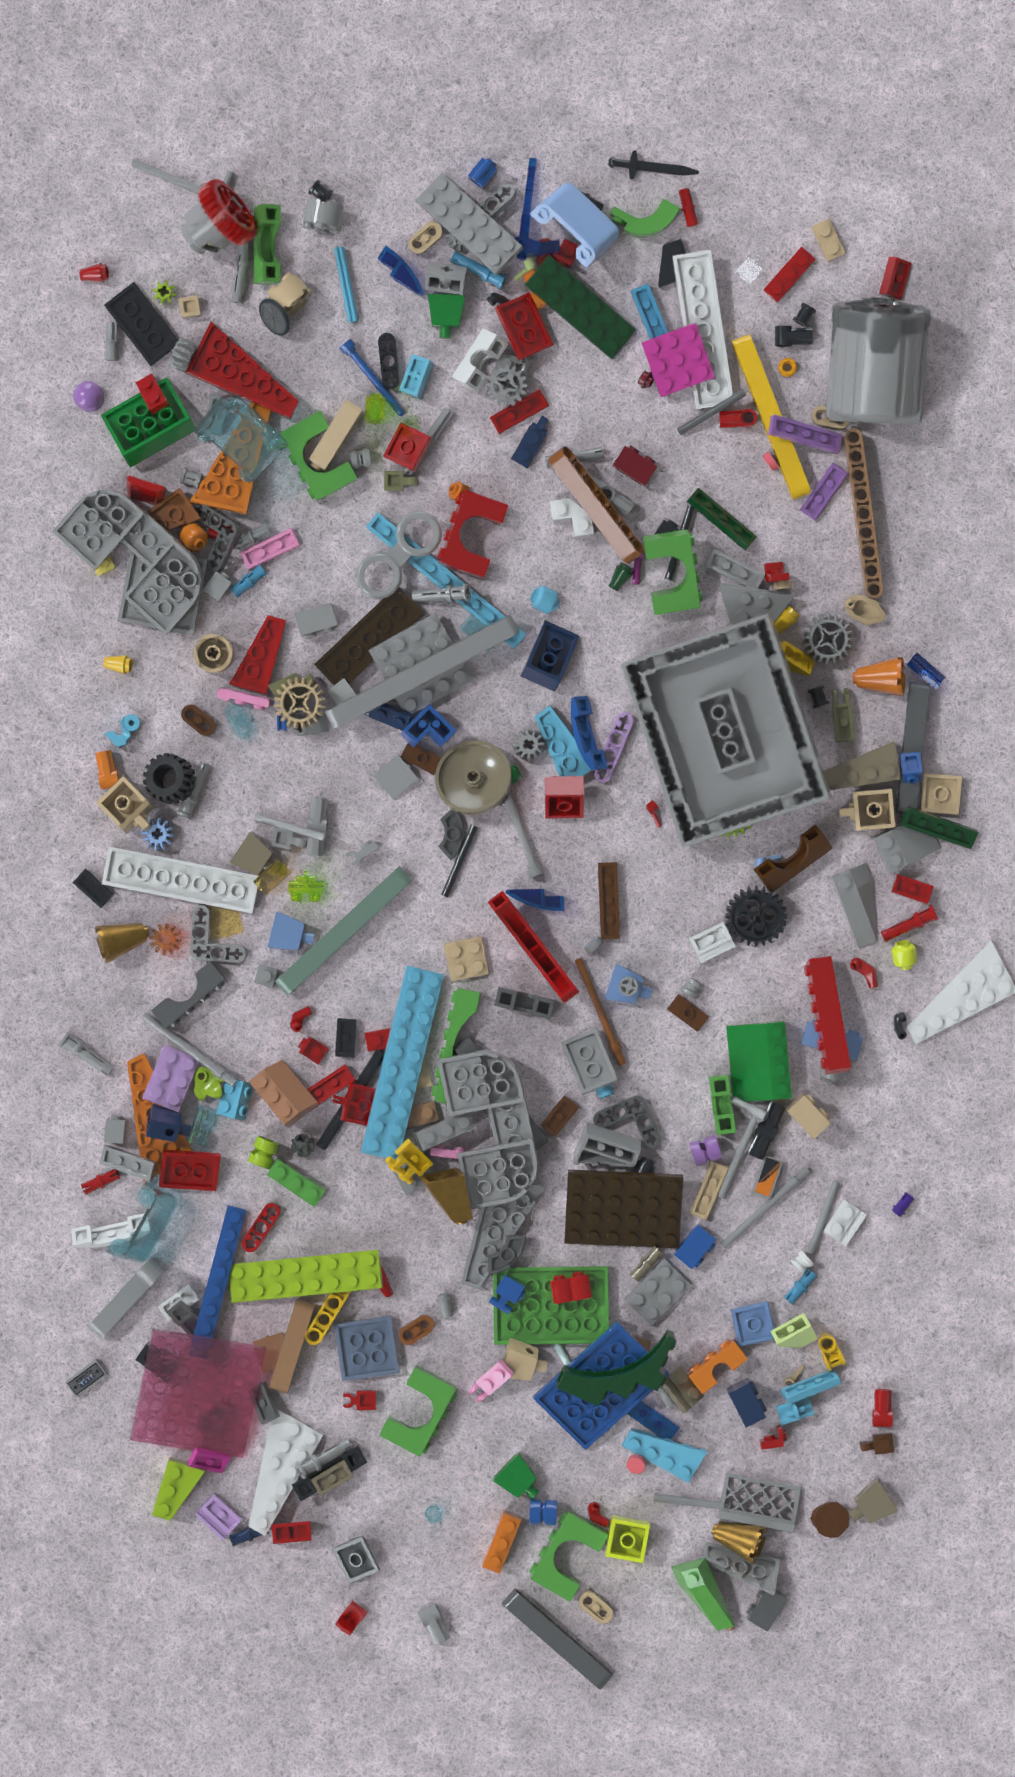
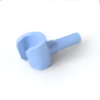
M778 854L766 858H757L755 860V867L768 858L775 861L782 859V856Z

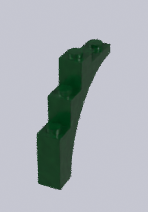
M667 1329L660 1341L647 1354L623 1367L604 1371H588L564 1365L556 1379L557 1389L597 1406L606 1399L608 1391L628 1399L629 1395L635 1392L637 1383L657 1391L666 1381L663 1367L667 1363L669 1351H672L676 1345L675 1334Z

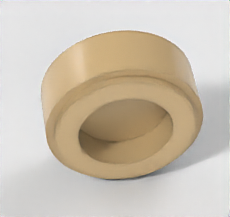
M777 581L773 583V590L792 589V581Z

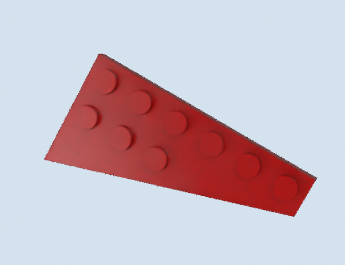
M210 321L186 373L291 420L299 401Z

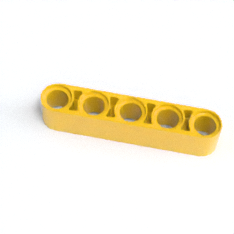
M351 1291L329 1293L306 1332L305 1338L309 1344L317 1345L322 1341ZM331 1298L339 1300L337 1307L330 1306L329 1300ZM326 1314L329 1316L330 1321L323 1324L320 1322L319 1316ZM317 1331L320 1337L317 1340H312L309 1333Z

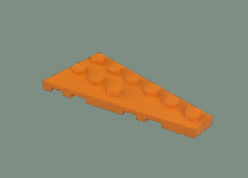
M251 402L239 425L231 434L229 441L224 445L212 464L210 471L199 485L195 495L190 499L191 503L247 515L272 411Z
M143 1053L127 1061L140 1156L157 1162L154 1174L156 1176L160 1174L163 1149L193 1150L186 1136L178 1134L175 1142L146 1137L147 1118L152 1104L155 1103L142 1098L153 1072L146 1054Z

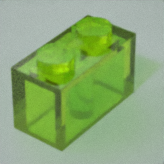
M371 393L370 396H366V423L385 425L387 401L382 394Z

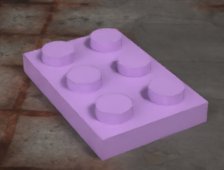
M164 1045L142 1098L178 1113L199 1062L191 1055Z

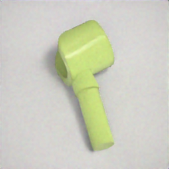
M533 258L523 262L526 268L513 277L515 281L525 273L536 268Z

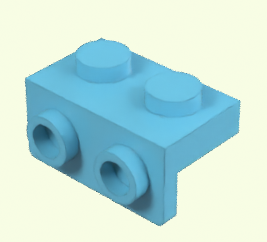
M235 1079L237 1082L231 1087L224 1081L222 1098L219 1100L216 1114L232 1119L245 1120L249 1111L248 1107L253 1094V1086L249 1082Z

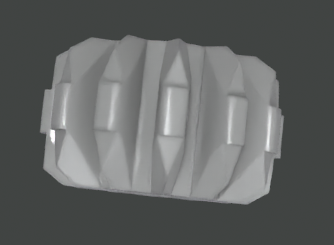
M180 338L174 346L169 364L179 371H187L197 350V345L189 339Z
M529 728L526 729L527 735L524 736L520 730L519 734L522 738L514 736V739L519 741V744H512V747H519L520 749L514 753L518 754L522 751L523 753L520 756L522 760L525 754H528V761H531L530 754H533L534 758L537 759L538 755L535 751L543 753V750L538 748V746L545 745V742L538 743V740L542 739L543 736L539 735L535 738L537 730H534L533 734L529 735ZM525 740L533 741L534 745L532 746L534 748L531 750L529 748L525 749L523 747L525 743L523 742Z

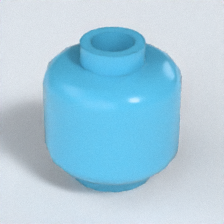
M546 586L536 587L530 597L532 607L545 614L550 613L552 610L555 611L560 603L558 593Z

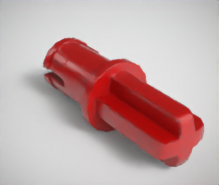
M680 189L678 193L682 204L681 211L684 212L687 227L696 226L699 222L694 209L696 205H693L690 189Z

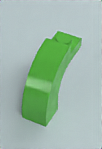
M663 198L658 209L649 217L636 218L615 206L610 216L613 217L612 220L621 226L623 223L626 225L624 233L636 237H648L656 235L670 226L676 218L680 207Z

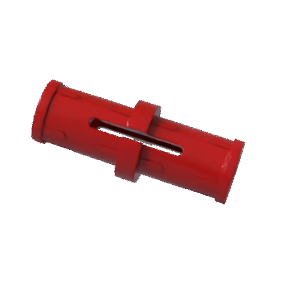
M113 1169L102 1175H96V1178L82 1183L81 1187L84 1189L90 1186V1188L83 1190L85 1195H88L99 1188H106L107 1184L121 1179L119 1174L111 1177L118 1173L116 1169Z

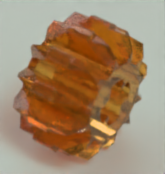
M169 923L165 924V930L161 924H158L160 931L152 929L156 936H149V939L156 942L151 943L150 946L158 945L155 949L156 953L162 948V955H166L167 949L170 954H173L172 947L177 950L180 948L175 942H182V939H176V936L180 935L181 932L174 933L175 925L170 930ZM163 934H165L166 936H170L171 940H168L170 942L169 944H166V942H161Z

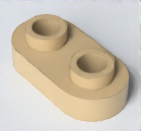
M429 222L409 239L408 246L410 251L420 255L428 250L441 238V226L436 222ZM431 229L436 230V234L434 236H431L429 234V231ZM416 242H421L422 246L420 248H416L414 244Z
M826 406L816 407L811 414L812 421L818 426L841 430L849 424L848 421L838 423L837 421H831L829 418L818 419V413L825 415Z
M585 1591L580 1595V1607L597 1622L605 1624L612 1619V1608L592 1591ZM587 1597H590L592 1599V1602L586 1603L585 1599ZM603 1609L607 1611L604 1616L599 1613Z

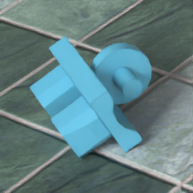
M809 1397L797 1403H784L776 1406L782 1425L814 1415Z

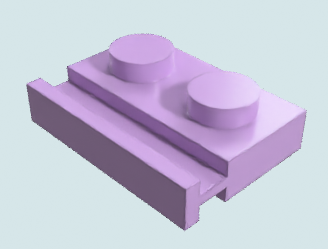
M215 1493L195 1513L222 1540L242 1520Z

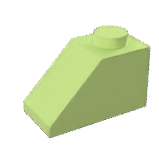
M804 1313L770 1331L778 1347L802 1348L818 1339Z

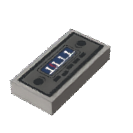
M96 1359L65 1383L77 1398L108 1374Z

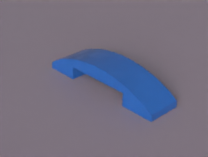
M588 696L572 697L571 723L579 752L592 771L608 769L604 750L597 749L588 716L593 714Z

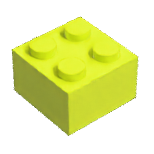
M612 1515L605 1557L643 1563L650 1522Z

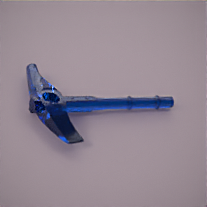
M529 158L519 237L514 238L523 247L516 255V259L520 261L526 260V257L541 256L560 251V239L536 241L528 238L536 158Z

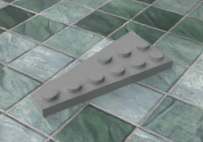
M533 1183L524 1195L514 1201L480 1209L461 1284L475 1288L481 1287L489 1275L488 1254L496 1253L503 1247L506 1235L516 1234L546 1188L545 1186Z

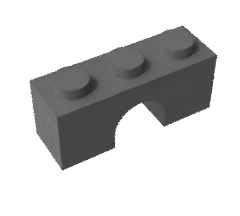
M499 986L494 1006L551 1019L555 1000Z

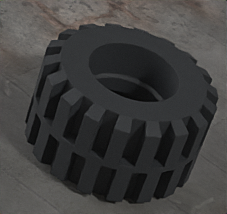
M163 753V755H157V759L152 758L150 760L151 764H147L145 767L147 772L143 773V776L146 777L143 780V784L147 785L145 789L150 793L149 795L167 804H178L179 800L185 801V796L192 794L190 792L191 788H195L193 782L196 781V777L193 776L195 770L191 768L192 765L187 760L172 753ZM175 769L176 780L171 787L165 789L163 778L169 770Z

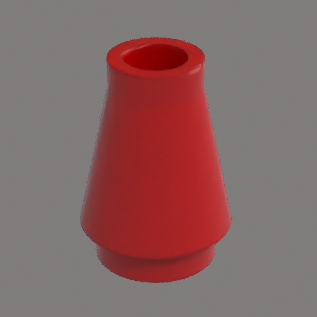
M99 263L85 269H80L79 275L81 281L104 282L109 279V270L106 264Z

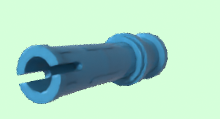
M458 251L453 253L450 262L459 266L467 267L468 271L482 277L483 282L486 283L488 281L497 286L499 290L502 289L508 277L506 273H499L496 276L486 266Z

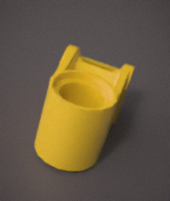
M829 1333L821 1334L817 1342L828 1372L839 1365H846L834 1337ZM831 1339L832 1343L829 1347H823V1340Z

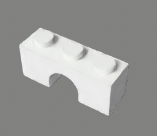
M483 328L452 377L463 386L478 392L487 378L482 372L484 362L490 358L498 360L508 343L498 335Z

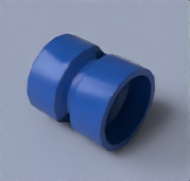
M530 1499L529 1524L540 1525L544 1521L546 1525H556L557 1500H546L545 1503H542L541 1500Z

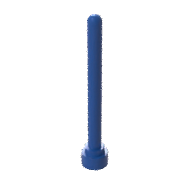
M349 339L339 347L341 352L347 356L350 355L397 415L403 416L404 410L355 351L356 344Z

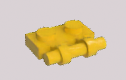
M407 1139L394 1151L398 1155L396 1159H393L391 1156L385 1159L388 1168L396 1172L398 1177L408 1184L414 1181V1178L411 1177L414 1173L420 1177L433 1165V1162L410 1139ZM404 1163L408 1165L406 1169L401 1167Z

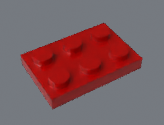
M530 292L494 308L518 361L554 345Z
M163 1149L159 1188L216 1191L221 1159L220 1153Z

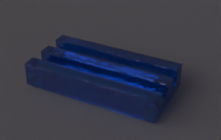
M917 652L907 663L908 667L935 690L945 679L942 673Z

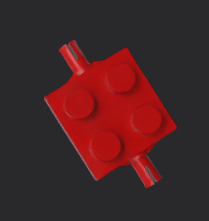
M350 1082L345 1097L334 1095L332 1102L343 1106L340 1120L367 1126L376 1088Z

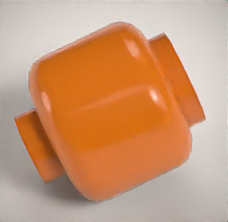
M191 523L182 528L180 540L188 550L197 552L206 546L208 535L200 525Z

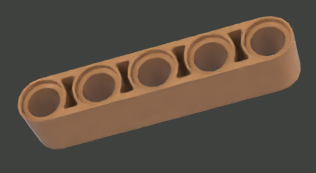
M296 1299L271 1379L270 1389L288 1393L315 1306L314 1303Z

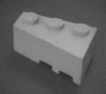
M587 1122L573 1153V1165L591 1163V1165L596 1166L597 1164H610V1166L634 1167L641 1152V1140Z

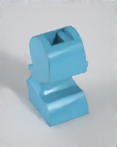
M127 715L120 721L123 730L121 735H117L114 731H109L105 735L118 748L126 746L132 737L130 732H136L140 728L141 723L137 716Z

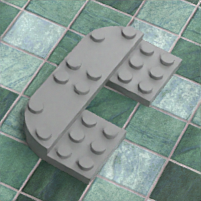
M99 490L85 495L52 531L94 571L99 568L120 542L139 557L148 568L123 597L165 635L169 634L190 608L196 604L201 595L203 574L196 557L138 503L122 492Z
M478 1050L476 1052L438 1059L449 1116L488 1109L495 1146L457 1153L460 1170L465 1177L471 1210L508 1203L520 1198L528 1191L536 1178L538 1155L522 1079L518 1069L507 1057L490 1050Z

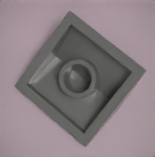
M364 1536L352 1538L332 1549L349 1583L381 1570Z

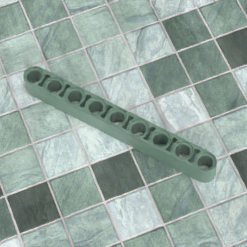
M399 866L284 972L275 983L288 996L412 881V878Z

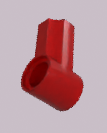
M752 409L719 412L720 428H750L757 422V414ZM747 413L752 414L754 420L751 423H746L743 420V416Z
M875 1389L874 1410L872 1411L873 1427L893 1426L891 1389Z

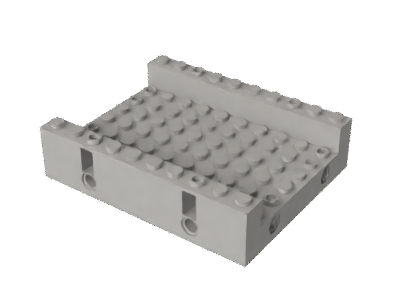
M765 614L621 663L682 847L832 797L772 614Z

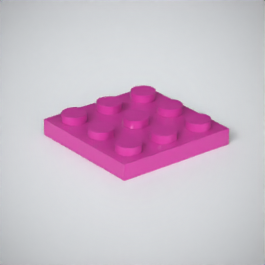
M697 323L642 342L660 397L716 378Z

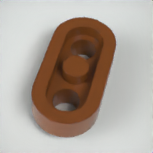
M429 1315L417 1317L401 1328L399 1332L400 1341L405 1345L414 1344L432 1332L434 1320ZM427 1321L428 1326L425 1328L422 1327L421 1322ZM407 1331H410L412 1333L411 1338H407L405 1336V1333Z

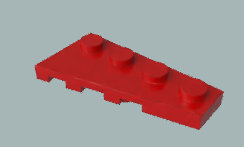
M267 615L253 643L231 679L230 685L267 694L287 620Z

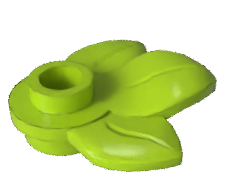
M206 1067L197 1068L193 1075L195 1096L200 1101H203L207 1095L212 1098H222L220 1083L224 1080L216 1078L213 1072ZM200 1073L205 1074V1078L203 1080L199 1078Z

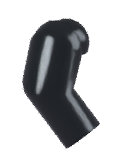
M904 1012L896 1013L893 1017L894 1031L897 1037L903 1040L907 1037V1033L902 1022H906L907 1018Z

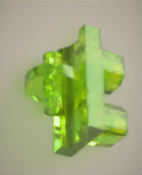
M304 870L303 876H296V881H289L288 893H290L291 900L302 901V893H309V901L319 902L321 893H323V881H315V876H308V870Z

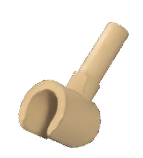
M801 1365L791 1377L785 1378L783 1385L787 1381L795 1384V1380L805 1367Z

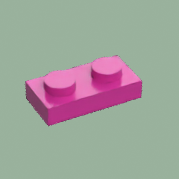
M195 1447L187 1463L192 1468L223 1473L231 1458L227 1453Z

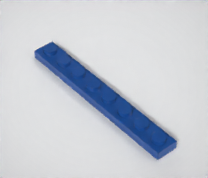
M227 1206L188 1355L204 1359L208 1358L246 1213L245 1209Z

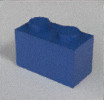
M696 1224L679 1245V1249H676L673 1254L689 1268L693 1269L694 1266L698 1268L704 1260L702 1256L706 1251L710 1253L716 1244L714 1242L716 1239L699 1224Z

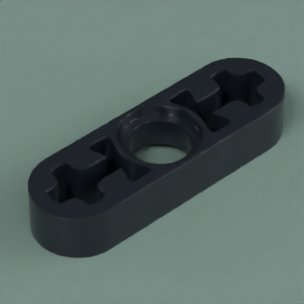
M383 333L378 339L382 383L387 389H395L399 385L396 342L392 334ZM384 337L392 340V343H389V350L394 349V353L385 352L382 354V350L386 351L385 344H381V341L385 339ZM386 356L394 358L392 366L384 365L383 359ZM395 368L396 372L392 371V377L396 378V381L393 382V385H389L388 382H385V379H388V372L384 373V369L392 370Z

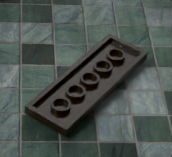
M399 587L394 594L383 598L314 665L333 685H336L342 679H345L350 684L374 661L368 651L369 649L410 627L424 612Z

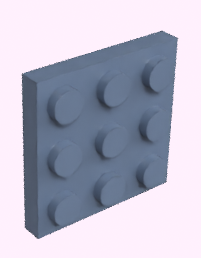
M391 1315L334 1323L342 1381L399 1373Z

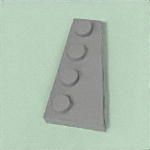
M705 1542L702 1558H706L708 1565L771 1595L775 1594L780 1565L779 1558L760 1554L759 1558H754L756 1563L752 1564L723 1545Z

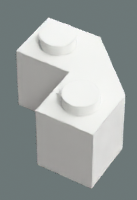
M569 498L550 501L553 522L572 519L574 538L594 535L592 519L582 507Z

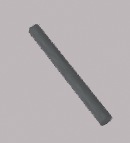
M741 389L677 428L679 434H684L745 397V391Z

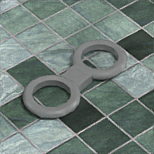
M416 511L407 514L401 519L397 525L396 545L387 554L376 553L367 556L358 566L356 578L358 586L363 593L371 598L382 599L391 596L397 591L402 580L401 567L410 557L427 556L435 551L440 544L442 531L436 518L427 512ZM423 519L433 527L434 538L426 548L415 549L405 541L404 530L412 520ZM383 561L392 567L394 581L386 590L376 591L369 588L365 583L364 573L372 562Z

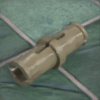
M654 1246L644 1258L640 1259L638 1266L630 1273L631 1277L639 1282L649 1270L653 1269V1265L664 1254L663 1251Z

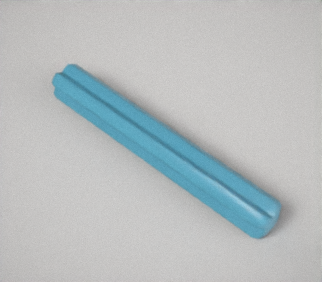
M343 246L334 248L347 318L348 322L358 321L345 249Z

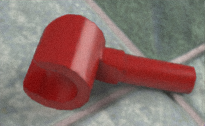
M652 800L646 805V809L652 815L657 828H660L662 825L655 813L659 807Z

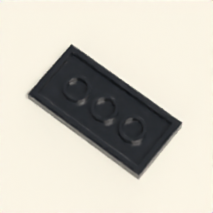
M135 282L104 304L105 308L150 366H153L171 352L177 341H179Z

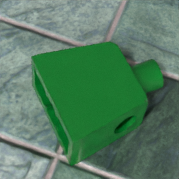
M428 294L432 327L440 328V339H451V328H459L465 295Z
M519 1452L493 1477V1481L517 1498L525 1492L533 1499L539 1493V1490L532 1484L537 1479V1476Z

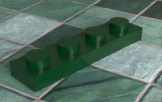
M697 488L686 501L745 551L756 539L757 536L700 488Z
M909 806L900 822L904 827L968 849H972L979 833L977 829Z

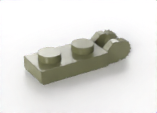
M848 688L843 690L845 703L838 704L837 690L832 689V713L836 743L855 741L852 703H850Z

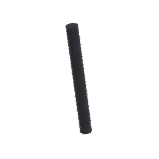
M690 505L687 506L680 530L689 528L694 508ZM671 557L665 579L672 581L678 558Z
M474 825L469 827L441 893L442 896L448 898L477 831L478 827Z

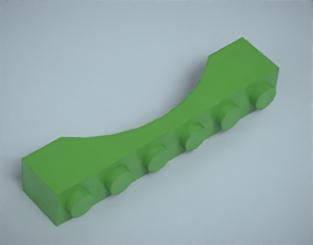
M457 988V991H453L451 1002L454 1003V1008L449 1010L447 1021L451 1022L449 1029L445 1028L443 1040L447 1041L445 1048L441 1047L440 1059L453 1056L456 1036L462 1025L476 1012L480 992ZM437 1066L435 1077L439 1078L438 1085H433L431 1096H435L434 1101L446 1103L439 1066Z

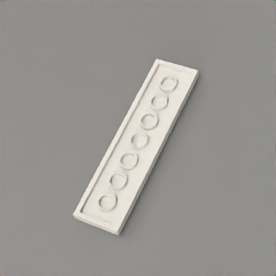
M711 250L672 256L683 327L697 323L716 377L692 386L696 409L713 407L733 395Z
M109 847L102 884L253 914L260 876Z

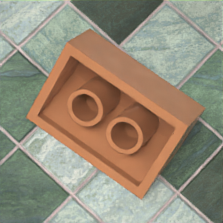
M283 1060L263 1069L249 1081L280 1121L288 1128L293 1126L318 1104Z

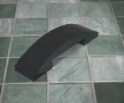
M358 1446L324 1464L321 1470L307 1475L306 1479L300 1478L291 1484L300 1501L317 1493L311 1478L338 1462L344 1460L351 1472L366 1464L367 1461Z

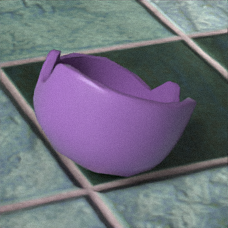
M84 381L77 385L73 392L75 403L85 412H95L104 403L103 390L93 382Z

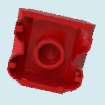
M132 476L127 477V494L132 499L155 506L165 498L167 489L164 486Z

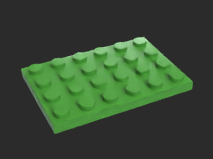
M608 1266L509 1267L502 1272L493 1274V1297L498 1300L501 1295L496 1293L495 1290L505 1274L525 1285L523 1290L526 1291L521 1301L517 1300L515 1304L509 1300L506 1302L508 1306L512 1307L509 1314L494 1306V1345H508L510 1338L526 1344H592L609 1329ZM579 1271L588 1274L592 1298L554 1304L550 1280H554L553 1276L564 1274L565 1278L572 1277V1273Z

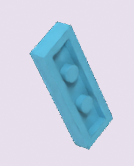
M832 1369L830 1372L827 1370L782 1388L780 1392L784 1400L788 1404H792L824 1390L832 1389L834 1386L841 1384L839 1376Z

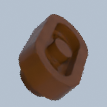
M186 705L182 709V719L199 734L209 736L214 733L216 729L214 720L195 705ZM189 711H194L195 716L193 718L188 717ZM204 723H209L210 728L208 730L203 729Z

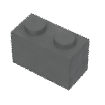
M759 1589L756 1595L758 1599L755 1604L751 1603L746 1611L748 1614L747 1619L768 1632L786 1603L787 1596L778 1590L775 1591L774 1595H771Z

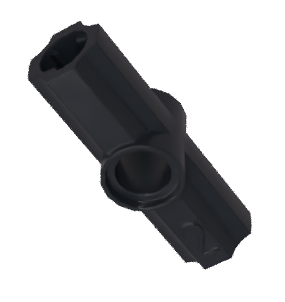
M770 1101L766 1109L769 1115L765 1121L759 1122L754 1133L755 1137L748 1151L749 1155L763 1160L770 1143L773 1142L777 1134L778 1125L786 1107Z

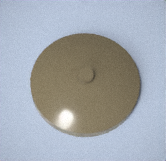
M478 740L462 742L449 749L439 761L435 773V785L442 801L452 810L466 815L482 814L497 807L507 796L512 782L511 767L504 753L493 744Z

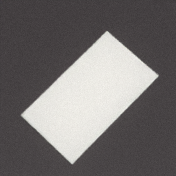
M342 679L328 690V693L337 704L356 695L345 679Z

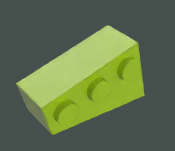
M170 1457L152 1516L170 1521L206 1470L189 1467L186 1461Z

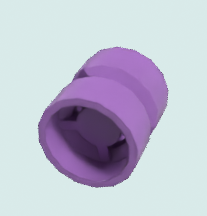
M715 1135L706 1137L703 1142L697 1140L689 1143L696 1166L707 1164L708 1160L713 1162L722 1159Z

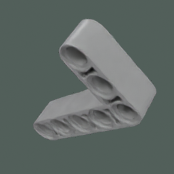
M151 1257L88 1327L103 1339L147 1289L162 1275L165 1269Z

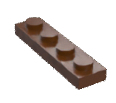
M617 862L598 863L601 939H620Z

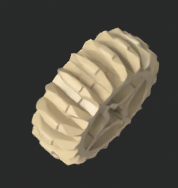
M295 677L294 684L288 679L287 682L290 686L286 687L285 684H281V687L285 690L283 692L280 690L276 691L281 695L280 698L274 697L275 701H280V704L274 705V708L281 709L276 715L283 714L284 716L280 720L284 722L288 719L287 726L294 722L295 729L298 728V723H301L302 729H305L306 722L312 727L313 725L310 720L313 719L318 723L319 720L315 716L317 714L319 716L324 715L322 712H319L320 708L326 709V706L320 705V702H325L326 698H319L324 692L323 690L316 691L320 687L318 684L311 687L313 680L305 684V677L302 678V683H299L298 677ZM304 687L309 689V691L302 696H297L292 689ZM288 694L293 704L286 712L284 700ZM314 694L316 699V706L314 711L312 712L309 709L307 702L310 699V697ZM293 696H295L297 699L299 698L300 700L301 698H303L305 700L303 704L307 710L301 708L300 706L299 708H295L297 702L293 698ZM298 710H302L308 717L295 719L291 715Z

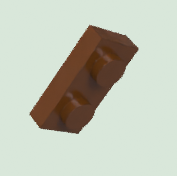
M564 1095L540 1126L556 1137L579 1106Z

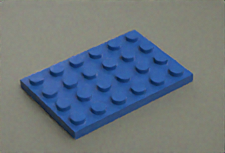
M617 1321L567 1366L588 1371L611 1370L637 1361L647 1354L648 1351ZM664 1368L665 1376L668 1378L670 1373ZM559 1372L533 1395V1399L586 1450L653 1390L637 1383L635 1392L630 1394L628 1399L608 1391L606 1399L597 1406L557 1389L556 1379L560 1374Z

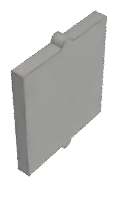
M399 754L373 775L382 786V790L385 789L393 800L419 779L410 768L411 765H407Z

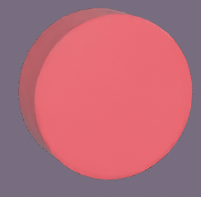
M769 452L763 455L772 471L779 468Z
M633 1454L628 1458L626 1465L630 1472L641 1474L644 1472L647 1462L643 1456Z

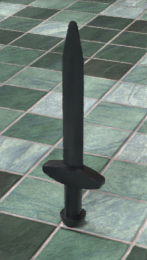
M636 150L632 151L630 160L615 159V157H610L608 160L610 168H629L630 179L634 178L636 170L683 176L699 174L698 170L686 166L638 161Z

